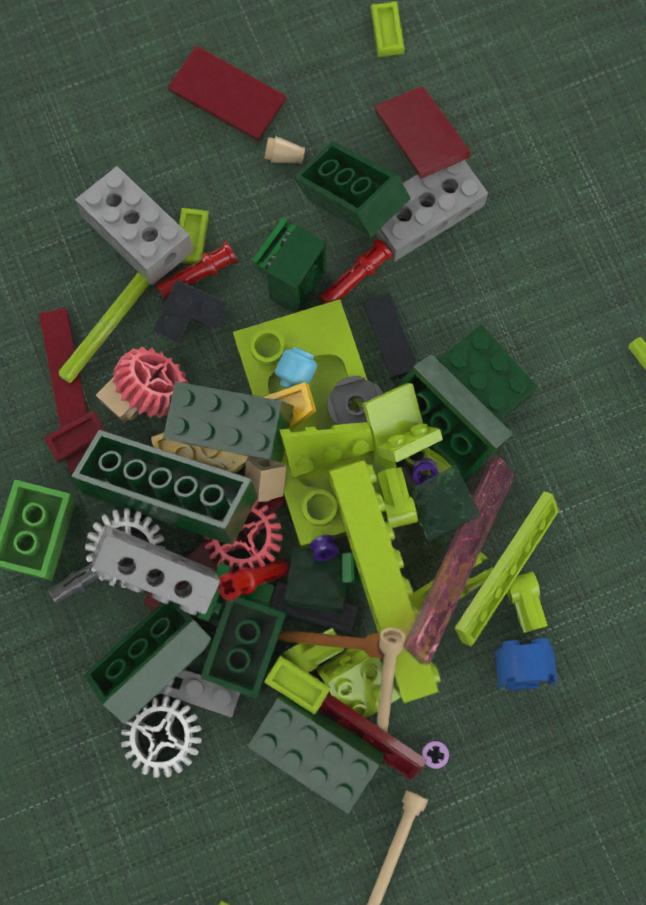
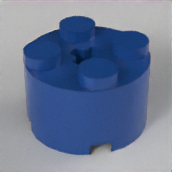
M535 639L528 645H520V641H506L502 643V647L497 648V651L494 652L499 689H503L507 685V690H526L540 688V682L548 681V686L558 683L553 646L549 644V639Z

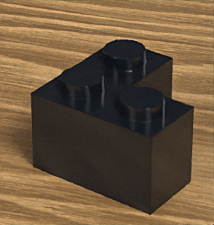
M176 279L153 331L179 343L190 317L217 329L228 303Z

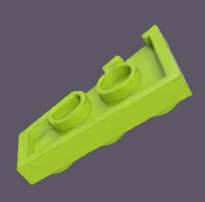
M367 422L334 425L331 429L317 430L316 427H305L303 432L292 433L290 429L279 430L293 478L375 450L371 429Z

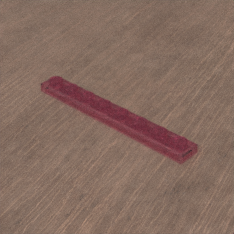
M492 457L403 645L419 664H430L515 476L501 457Z

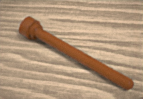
M282 630L278 640L364 650L372 658L384 659V653L379 647V633H372L366 638Z

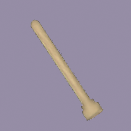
M396 628L384 629L380 633L379 647L384 653L376 726L385 732H388L396 656L403 650L405 641L404 633Z
M406 790L402 799L404 803L402 809L405 811L367 905L381 904L416 815L419 816L420 811H424L428 799Z

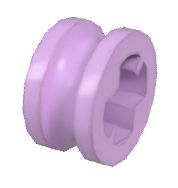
M431 741L423 747L422 757L427 760L425 762L427 766L441 768L449 759V751L443 743ZM433 746H438L439 752L443 753L442 760L437 759L438 763H432V758L427 756L429 749L433 751Z

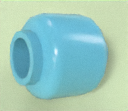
M295 346L292 350H285L275 369V374L282 379L280 385L290 388L304 382L310 384L317 369V363L313 360L314 355Z

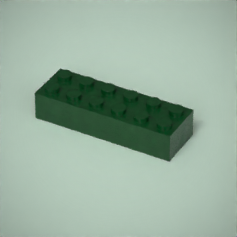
M102 430L97 432L71 476L80 492L84 495L125 509L127 508L134 512L140 511L142 515L232 546L258 497L250 478Z

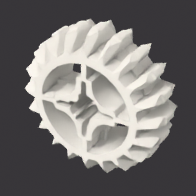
M126 508L124 510V517L119 518V512L113 510L114 520L110 521L109 517L104 514L102 516L104 526L95 522L93 527L99 533H88L87 538L95 543L86 544L85 549L95 551L106 525L113 528L122 526L121 531L130 535L131 527H135L141 530L147 536L149 542L154 545L164 541V537L160 534L154 535L159 530L157 524L148 528L152 521L151 517L147 516L141 522L140 511H136L134 518H130V510ZM93 553L87 555L86 559L88 562H92ZM126 557L125 561L124 558H122L120 562L129 563L132 560V558ZM152 569L150 572L156 574L157 569ZM113 577L109 584L114 586L117 579ZM121 581L122 588H125L124 581Z
M155 696L151 700L152 707L147 703L142 708L143 712L139 711L135 715L137 717L135 720L130 719L126 723L131 725L132 728L131 730H122L121 734L124 736L130 735V741H124L121 744L122 747H132V751L127 752L125 757L128 759L136 755L137 759L132 764L134 768L139 767L142 763L145 764L142 774H148L151 767H153V776L157 778L161 774V768H163L165 776L170 777L172 775L171 766L174 767L177 773L183 771L180 761L182 760L186 765H190L192 761L187 754H198L199 751L191 747L192 743H201V738L193 737V732L201 731V726H191L190 723L196 721L198 717L197 715H191L187 718L186 714L191 708L186 705L180 711L178 708L181 700L175 699L172 706H169L170 697L164 696L162 705H160L158 697ZM155 712H168L165 719L157 727L143 723L148 716ZM175 717L181 721L184 727L185 742L181 741L173 733L172 728L175 723ZM165 728L168 732L165 735H168V739L175 743L163 741L158 745L156 742L158 738H155V734L152 732H159ZM139 731L150 740L148 756L140 747ZM166 746L181 750L175 758L169 761H155L158 754Z

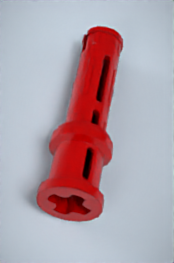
M375 239L373 241L374 245L363 255L359 254L356 257V263L318 296L321 302L326 304L341 299L363 278L373 275L376 272L375 269L382 262L393 257L388 247L379 239Z
M227 241L223 242V246L209 254H202L201 260L156 284L163 298L166 300L169 297L176 279L187 285H192L208 275L216 276L219 270L231 263L237 264V258Z
M277 559L274 562L266 563L264 567L258 566L254 569L240 568L235 574L226 573L219 578V593L226 600H234L240 594H250L255 591L258 585L286 576L289 566L286 561L282 562L283 559Z

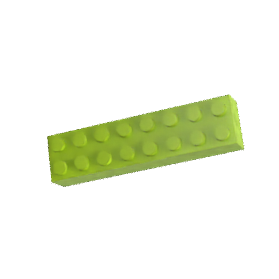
M359 460L326 471L377 631L380 634L384 629L396 628L405 635L404 648L396 656L394 685L398 695L406 703L439 692L436 683L440 682L439 673L435 664L433 665L427 657V654L431 653V648L427 637L423 636V633L419 632L418 626L422 625V620L417 607L414 608V605L410 604L409 597L413 596V592L408 579L401 576L400 568H403L404 564L399 550L396 551L390 541L395 539L390 522L384 521L381 511L386 510L381 494L375 493L372 485L373 482H376L372 465H366L364 460Z

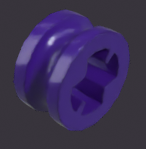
M422 458L417 460L412 467L413 479L418 486L430 487L437 482L439 472L437 464L433 460ZM430 469V476L428 474L420 475V470L427 471Z
M320 536L311 542L310 547L314 551L313 556L316 561L330 560L339 553V549L335 545L336 540L334 536Z

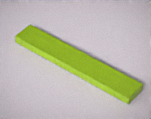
M543 492L456 625L455 630L463 644L470 647L473 646L556 517L559 510L553 494Z

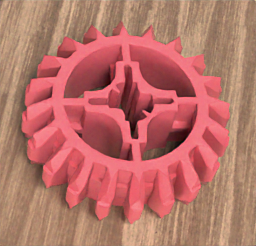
M141 347L139 350L132 349L130 352L125 353L120 358L113 373V383L116 385L115 392L122 394L121 401L129 402V408H137L139 414L146 412L150 418L153 415L160 419L165 415L168 416L175 381L187 384L189 382L185 380L186 373L179 371L180 365L172 362V357L166 358L163 355V351L158 354L153 348L147 351Z
M257 500L249 516H253L259 521L243 524L240 530L244 531L245 534L247 531L250 532L247 537L251 548L246 542L243 543L242 540L237 542L239 536H237L233 546L226 543L221 546L220 541L204 536L207 540H213L205 545L207 551L215 550L209 556L210 559L214 561L221 557L217 566H219V563L225 565L228 563V566H230L229 573L233 574L236 567H239L238 569L245 567L254 569V565L257 564L260 567L266 566L263 561L265 558L270 562L275 561V557L269 553L270 550L280 552V546L273 542L282 541V535L273 532L279 531L281 525L280 523L271 524L277 518L275 513L265 516L269 510L267 505L257 510L259 506ZM266 527V542L259 552L254 545V540L260 534V531ZM237 549H244L251 557L237 559L227 555V553L230 551L234 552Z

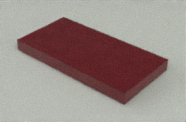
M197 45L168 86L169 92L257 142L261 140L287 100L286 95Z
M423 85L374 106L375 113L420 179L470 158V150Z

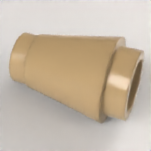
M277 136L275 138L268 137L264 159L270 160V163L302 164L305 148Z

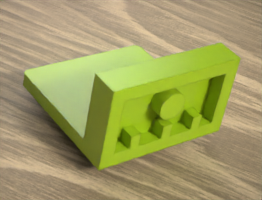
M411 383L401 385L363 404L377 457L398 462L443 440L440 429L423 424L414 387Z
M347 649L316 669L323 682L331 687L330 693L335 698L366 719L378 712L383 664L379 658L370 657L364 650ZM394 684L391 703L400 698Z

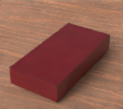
M93 410L47 435L44 439L56 462L59 464L88 448L99 430L105 432L106 430Z

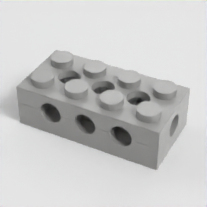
M465 160L422 179L416 175L403 183L411 200L375 234L391 251L392 259L395 262L484 207L488 192ZM398 219H406L407 221L402 222Z
M118 166L75 199L81 216L151 285H154L194 252L189 234Z
M108 525L105 526L92 555V569L96 570L95 574L109 581H112L113 577L124 581L126 588L136 592H141V589L153 593L152 597L160 602L168 604L169 600L181 604L180 609L196 615L197 611L206 614L220 582L213 568ZM124 557H130L133 559L129 563L120 562V560ZM152 569L160 570L156 574H148ZM179 581H187L183 585H176Z

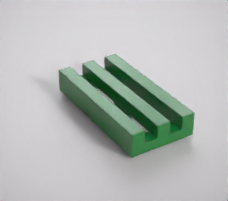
M282 218L255 255L252 263L266 272V263L273 254L277 255L282 248L280 243L284 235L264 263L261 262L283 230H287L285 234L288 231L292 232L296 225L289 224L288 220Z

